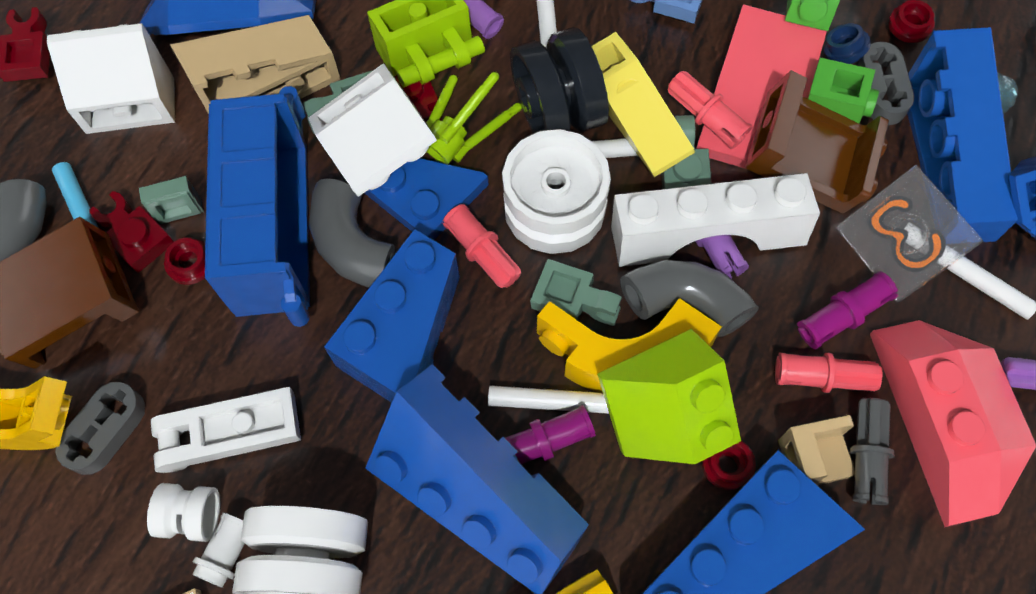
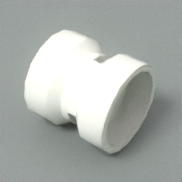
M159 484L152 494L148 507L147 527L150 536L170 539L176 534H185L187 539L191 541L208 542L216 530L220 514V495L218 489L198 486L192 491H187L179 484Z

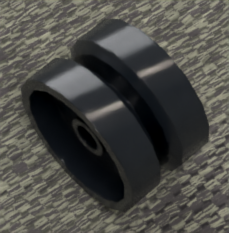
M571 27L551 34L548 39L547 48L536 40L512 47L510 51V65L513 81L523 113L533 134L539 131L556 129L570 131L571 125L584 133L601 127L608 122V95L603 74L593 48L579 28Z

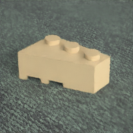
M309 15L170 44L208 114L211 100L279 94L280 90L286 86L294 87L301 99L341 79L333 53Z

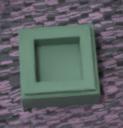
M187 176L139 188L141 203L158 224L204 212L201 197Z

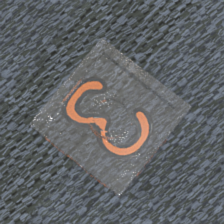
M917 165L913 166L836 226V229L874 274L882 271L893 280L898 289V292H896L898 297L895 299L898 303L984 242Z

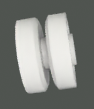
M566 130L539 131L522 139L508 154L502 171L506 223L514 236L531 249L549 254L572 252L588 244L601 229L606 213L607 196L611 181L607 159L596 144L581 134Z
M260 506L247 509L244 514L240 540L251 549L275 555L250 556L238 562L232 593L360 594L363 574L361 570L353 564L330 560L329 558H350L365 551L368 529L367 519L355 514L313 507Z

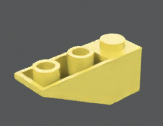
M617 32L591 46L603 74L608 95L609 116L651 174L656 177L694 154L693 146L641 63Z

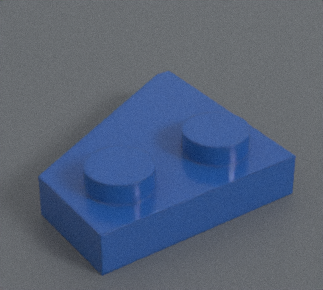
M419 158L412 162H406L392 172L383 185L373 190H367L364 194L411 232L416 229L432 240H435L446 229L443 226V219L446 214L460 204L468 206L489 183L488 176L483 172Z

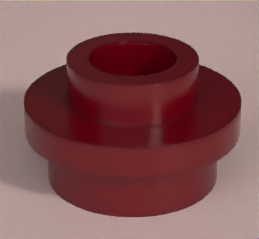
M906 1L893 10L888 22L889 28L895 37L904 42H922L930 36L934 29V11L923 1Z
M180 238L169 245L165 252L164 268L172 280L179 284L191 285L205 279V243L203 241L192 238ZM197 258L193 265L184 268L188 260Z
M741 441L703 460L702 468L707 479L716 487L724 490H736L743 487L753 477L756 461L752 450L746 443ZM723 456L732 458L736 463V471L733 473L723 471L719 465V458Z

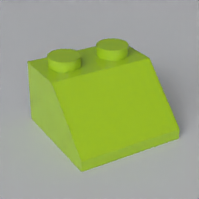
M692 329L597 374L620 451L625 457L697 464L741 442L725 360Z

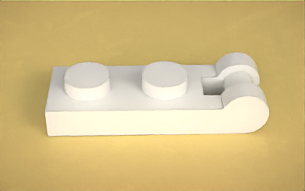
M290 387L167 413L151 419L152 436L158 438L159 451L154 454L155 471L160 473L183 470L189 465L301 441L295 395ZM184 431H190L191 444L180 446L179 435L183 434Z

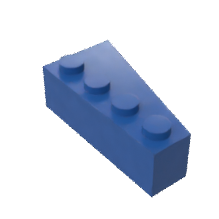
M432 364L396 391L365 469L532 592L543 594L572 554L589 524L539 473L531 476L522 467L515 455L518 451L504 437L497 441L475 418L480 412L465 397L458 401L442 385L446 377Z
M778 450L642 594H765L865 529Z

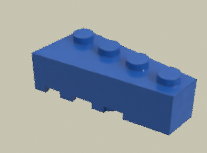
M991 27L933 31L908 73L914 93V102L907 114L936 230L944 235L946 245L996 242L1018 221L1014 210L1009 180L1011 167Z

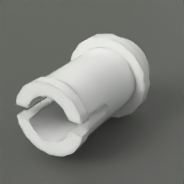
M222 513L221 520L202 557L194 558L193 562L197 566L192 574L222 588L227 578L233 580L235 574L231 570L245 544L240 540L243 520Z

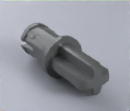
M864 398L858 402L856 446L850 447V453L856 456L852 500L866 504L867 500H870L871 482V505L889 504V458L895 457V451L889 448L891 406L888 401L880 398Z

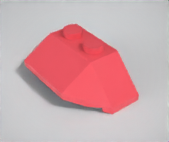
M920 320L873 330L870 333V337L944 526L949 527L999 514L1034 452L1036 443L994 348Z

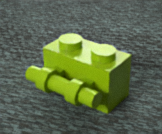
M394 0L367 12L376 50L393 76H398L403 87L418 81L423 85L434 80V74L452 66H455L457 69L471 63V58L485 52L481 38L478 35L472 38L469 9L464 0Z

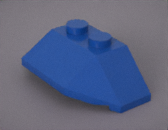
M151 0L139 24L143 23L149 35H171L255 27L306 15L314 19L316 0Z

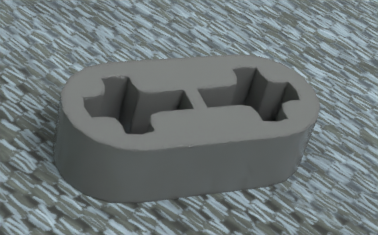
M887 42L872 43L869 51L861 57L857 66L876 70L871 89L879 90V94L871 118L874 120L878 116H882L889 120L888 125H894L902 121L914 102L913 89L901 51L896 46ZM882 67H887L883 74ZM886 93H887L888 101H887V100H882L883 97H884V95H885ZM891 103L898 105L897 107H892Z
M111 382L102 386L62 433L60 445L55 450L57 460L62 466L81 475H91L103 469L141 422L145 414L143 397L129 385L122 382ZM114 400L123 402L127 406L123 414L115 413L109 408ZM82 441L88 443L90 448L93 449L91 455L87 458L80 456L81 454L76 450L78 444Z

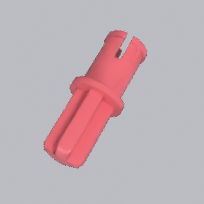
M687 71L679 72L669 83L668 93L696 116L695 123L707 126L730 149L736 148L745 139L746 135L744 134H748L753 128L751 124L746 123L722 102L723 96L721 94L713 95Z
M465 204L454 207L446 214L443 219V226L467 250L465 253L466 258L471 262L476 261L498 287L508 288L513 285L520 277L521 269L497 243L498 235L493 231H487Z
M779 352V356L776 359L775 380L777 385L820 387L822 392L830 393L832 388L875 392L880 389L882 383V367L876 362L835 359L832 353L826 352L823 357Z

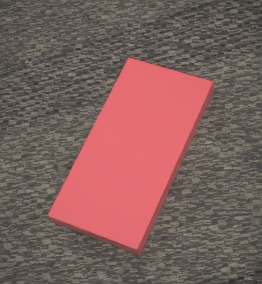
M743 4L714 95L721 94L723 96L722 102L746 123L751 124L753 128L748 134H744L746 135L745 139L736 148L730 149L720 137L704 125L696 149H709L710 159L745 168L767 93L792 70L807 78L803 97L808 99L827 31L785 21V15Z

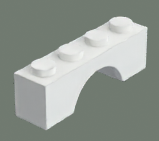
M804 173L614 195L611 228L619 267L668 260L677 250L687 244L718 235L747 237L757 244L760 251L805 246L809 241L820 211L808 174Z

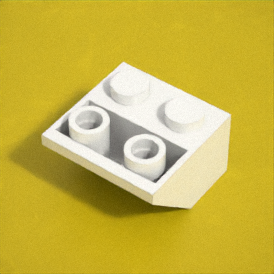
M143 23L47 35L48 49L66 110L86 134L175 123L174 77Z
M384 63L308 117L315 136L358 197L367 190H373L383 185L392 172L406 162H412L422 157L427 152L429 146L437 141L414 104Z

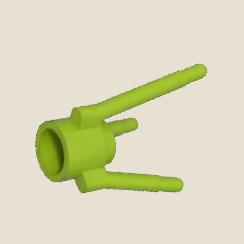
M492 72L454 119L445 116L440 121L458 81L456 75L449 77L426 122L437 139L427 150V153L435 160L443 164H449L453 159L459 163L469 150L522 110L521 104L515 103L464 141L463 138L467 135V132L462 125L499 79L497 72Z

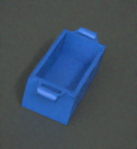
M292 86L282 88L279 94L211 100V104H209L205 279L236 317L284 312L294 326L301 327L306 325L310 318L307 311L308 307H310L307 144L303 137L302 120L305 118L306 113L297 90Z

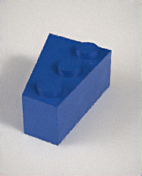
M414 229L324 346L335 366L392 403L397 390L433 364L436 345L440 333L443 332L460 278L456 253Z

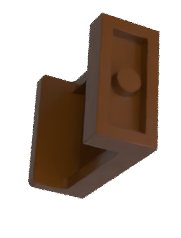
M790 70L767 93L745 168L765 178L807 173L816 202L844 214L861 202L868 201L877 188L878 178L875 175L879 159L887 148L888 140L885 138L889 120L878 116L868 125H861L803 97L807 78Z
M80 216L0 262V354L9 361L37 369L45 364L41 350L100 316L107 314L123 322L139 312L108 233Z

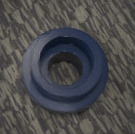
M843 24L828 33L824 52L829 60L852 64L869 51L871 47L870 37L858 24Z

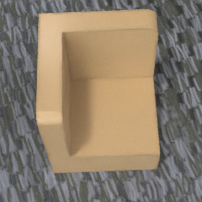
M851 415L790 427L778 440L782 454L816 485L848 479L855 474V469L843 437L854 426Z

